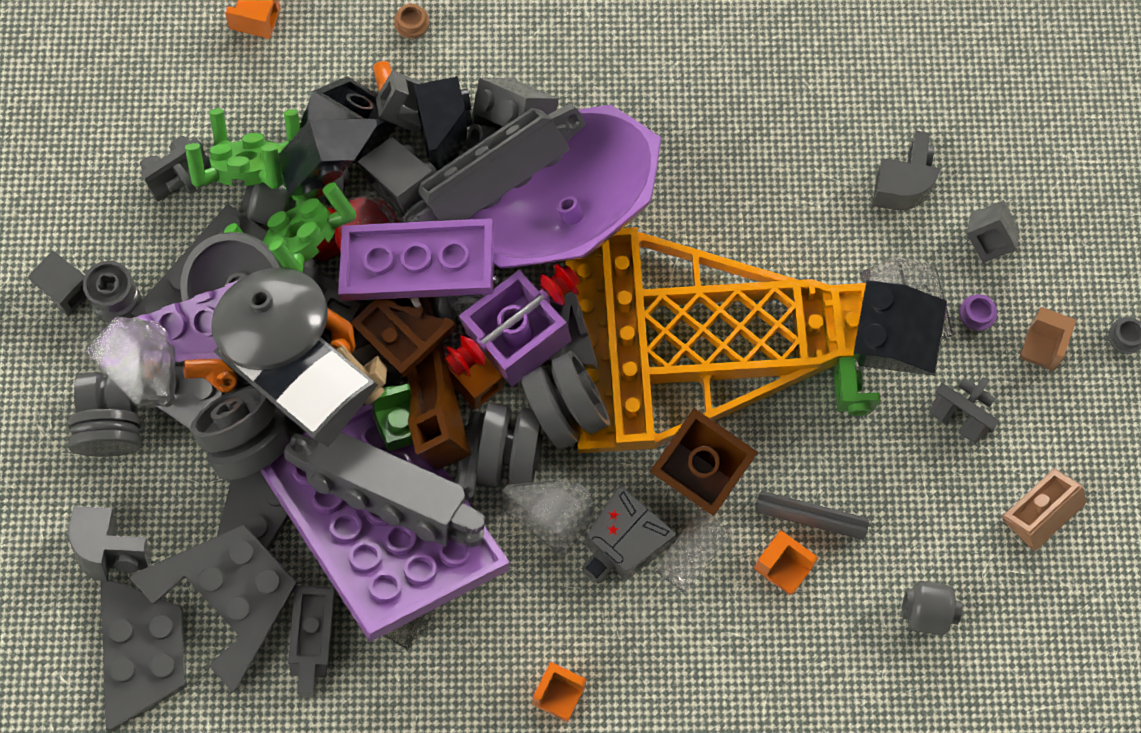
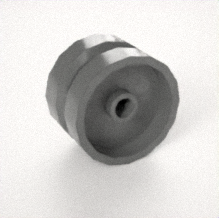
M572 351L552 360V374L546 369L539 367L522 376L524 391L532 410L549 439L560 451L580 441V427L592 435L610 425L609 415L595 383L579 358Z
M253 385L236 389L214 400L201 410L191 423L190 431L200 448L208 452L206 458L219 479H240L262 470L281 456L291 441L292 435L284 420L279 414H275L276 406Z
M489 402L481 436L477 466V486L497 488L502 483L505 466H510L508 485L511 491L531 494L535 472L539 469L543 444L542 426L532 408L524 407L518 413L515 430H511L512 411L510 406Z

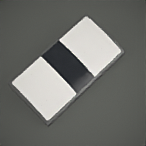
M321 337L299 359L285 366L270 370L242 368L225 358L218 347L214 351L215 354L310 436L327 447L332 444L378 386L375 381Z

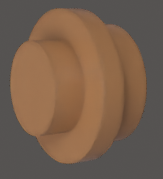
M417 4L403 5L394 16L395 29L405 38L414 39L421 37L429 28L428 13Z

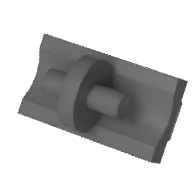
M181 135L171 142L169 147L171 153L162 159H159L157 155H150L140 162L142 168L140 174L157 202L182 186L189 194L196 191V187L191 183L185 150L186 145L191 143L200 144L204 170L211 168L210 160L196 137L189 140Z
M964 377L958 387L970 394L968 399L944 383H941L935 391L938 396L934 400L929 413L944 424L948 422L957 408L968 414L970 417L959 431V434L974 444L985 436L989 429L993 431L999 423L998 419L974 404L976 400H979L990 408L996 399L984 391L989 383V380L983 377L978 385H975Z

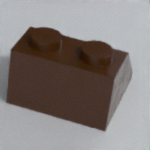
M693 408L650 472L714 516L758 452Z

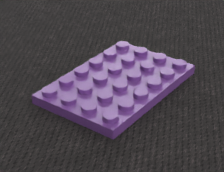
M372 403L360 407L341 431L453 482L444 468L437 470L417 456L413 444L387 451L373 418ZM307 432L304 433V434H302V435H304V436L313 438V437L310 436ZM285 453L279 456L273 463L260 470L369 642L509 571V560L485 526L484 543L478 545L477 548L467 547L466 544L462 545L451 539L447 546L435 541L427 542L409 529L400 525H390L374 513L365 509H355L347 504L345 500L330 493L323 494L316 491L307 483L306 472L287 461ZM465 500V505L471 507L467 500Z

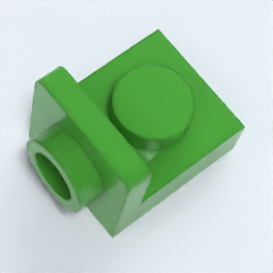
M840 357L833 368L837 412L848 411L850 416L870 414L871 410H875L881 401L880 393H858L862 391V372L860 369H855L854 357Z
M409 384L386 387L383 394L372 402V414L386 450L391 451L413 444L408 425L411 403L410 395L412 391Z

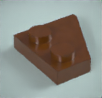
M375 299L350 322L353 328L403 378L457 329L456 324L451 319L444 318L443 320L424 314L423 310L410 306L402 307L388 299Z

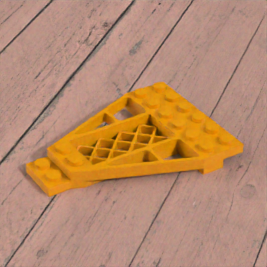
M638 227L622 228L587 258L565 261V266L568 265L581 282L577 286L579 290L577 297L598 363L597 369H585L595 383L610 419L609 426L592 435L580 427V441L577 442L578 454L655 449L670 442L683 423L662 433L654 432L651 386L653 384L699 382L703 387L705 413L703 414L716 421L835 366L840 357H854V360H856L853 353L866 283L829 285L812 279L798 280L638 232ZM645 247L691 261L694 286L643 289L640 248ZM699 264L758 282L701 286ZM771 299H777L789 308L778 321L763 309ZM752 300H761V301H760L758 304H756V303H755L754 301H752ZM734 301H740L751 310L741 323L726 312V309ZM716 302H724L721 306L716 304ZM699 303H702L714 313L704 325H701L688 314ZM686 304L683 309L678 306ZM659 306H666L676 314L666 327H663L650 316ZM756 315L772 327L761 340L746 328ZM791 315L794 333L783 325ZM719 317L734 329L724 342L708 330ZM681 320L697 331L686 344L671 333ZM646 323L659 333L648 347ZM776 332L792 343V346L783 356H780L766 344ZM739 334L755 346L744 359L729 347ZM702 336L717 348L706 361L691 349ZM664 339L680 350L669 363L653 352ZM796 350L797 358L788 359ZM759 351H762L772 359L751 361ZM722 353L734 361L714 363ZM684 355L696 363V365L675 366ZM648 358L659 367H649ZM775 376L780 378L719 407L712 408L710 382L713 380Z

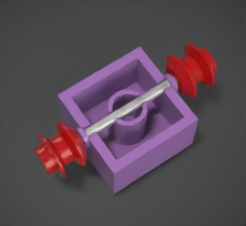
M555 264L556 274L552 277L544 274L540 275L542 289L538 291L527 277L518 270L494 288L493 294H486L460 314V320L466 334L470 338L460 336L461 346L456 350L449 346L446 347L449 355L444 359L458 377L464 373L468 378H471L470 368L475 364L484 368L486 356L511 387H513L522 380V376L535 370L570 343L572 340L567 323L550 303L552 301L555 304L564 306L566 305L564 296L567 293L571 292L579 295L577 286L581 282L575 272L568 265L562 268L560 265Z

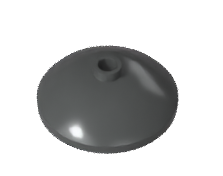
M227 232L211 236L192 250L184 264L180 281L182 302L194 298V296L225 287L226 284L239 281L254 272L283 267L269 250V246L256 237L239 232Z
M269 268L254 272L233 284L216 305L211 325L214 341L225 358L242 368L270 370L285 366L305 355L321 337L328 315L326 299L318 284L300 271L287 268Z

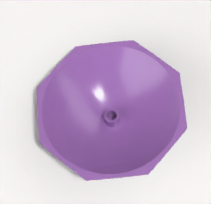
M613 105L579 109L586 125L567 142L570 150L562 155L558 163L551 167L542 168L532 175L531 180L527 184L511 189L501 196L500 201L496 205L488 209H482L470 217V219H493L495 225L494 264L503 269L587 258L635 219L650 204L658 166L661 137Z

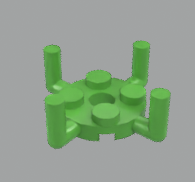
M215 108L210 110L209 116L215 145L210 148L211 168L204 170L200 144L191 143L186 145L185 150L191 183L195 187H203L218 181L219 183L233 186L232 179L244 180V186L265 183L272 189H278L282 185L278 154L301 130L298 111L295 109L284 111L287 141L277 144L264 140V135L261 133H249L242 137V141L230 142L228 140L223 109Z
M281 171L282 184L286 188L284 177ZM329 183L323 189V193L336 212L330 214L328 209L317 198L308 199L301 195L291 196L295 201V208L288 212L279 211L269 218L267 222L269 230L263 242L269 246V250L283 268L303 273L304 262L320 252L316 246L324 238L329 242L337 227L355 220V210L336 183ZM236 223L228 225L224 230V233H243Z

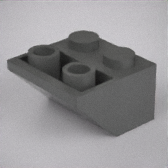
M479 77L472 113V124L468 131L466 148H473L531 108L540 109L547 115L556 111L559 98L513 78Z

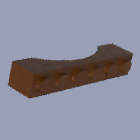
M429 297L388 299L394 301L399 306H410L423 310L424 314L434 316ZM442 343L407 375L412 391L410 395L411 403L408 425L415 453L437 470L472 455L449 368L444 359L446 357Z

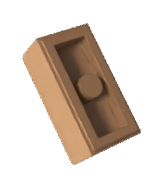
M1054 468L1002 516V520L1030 548L1036 551L1086 504L1084 488Z

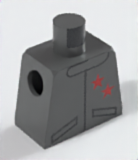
M620 485L586 536L585 545L594 555L586 562L582 570L597 584L611 570L616 572L622 579L627 580L667 550L674 543L676 533Z

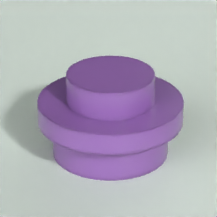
M976 294L967 297L960 306L959 315L962 323L969 329L984 331L994 324L997 318V308L989 297Z

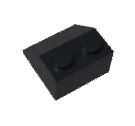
M348 76L314 90L300 122V128H302L309 120L375 119L377 126L356 159L352 162L358 164L360 159L385 142L398 125L379 118L376 102L378 94Z
M458 76L414 85L417 111L427 158L437 171L455 160L467 143V127H470L472 124L470 113L472 109L468 89H460Z
M375 119L309 120L278 154L289 196L304 195L305 198L312 199L324 195V187L340 178L348 166L356 159L377 126Z
M866 280L853 353L858 365L935 376L947 301L905 284Z

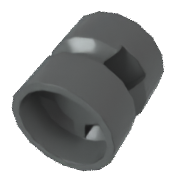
M112 260L101 261L93 265L85 274L83 291L99 318L113 325L134 318L131 312L142 301V296L130 272L124 265Z
M132 370L110 371L107 377H103L100 372L78 373L74 382L76 413L92 409H120L137 414L138 393L134 372Z

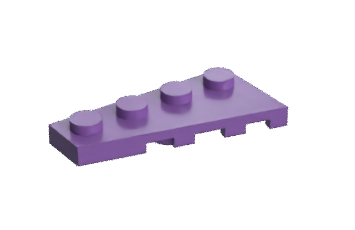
M237 281L226 284L225 287L201 293L189 300L162 307L161 310L147 315L143 314L101 329L103 367L176 363L190 359H221L214 353L217 345L212 335V317L216 305L223 294Z

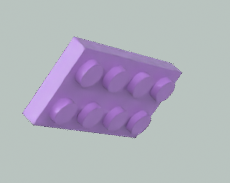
M493 219L342 226L338 289L341 301L493 294L495 227Z

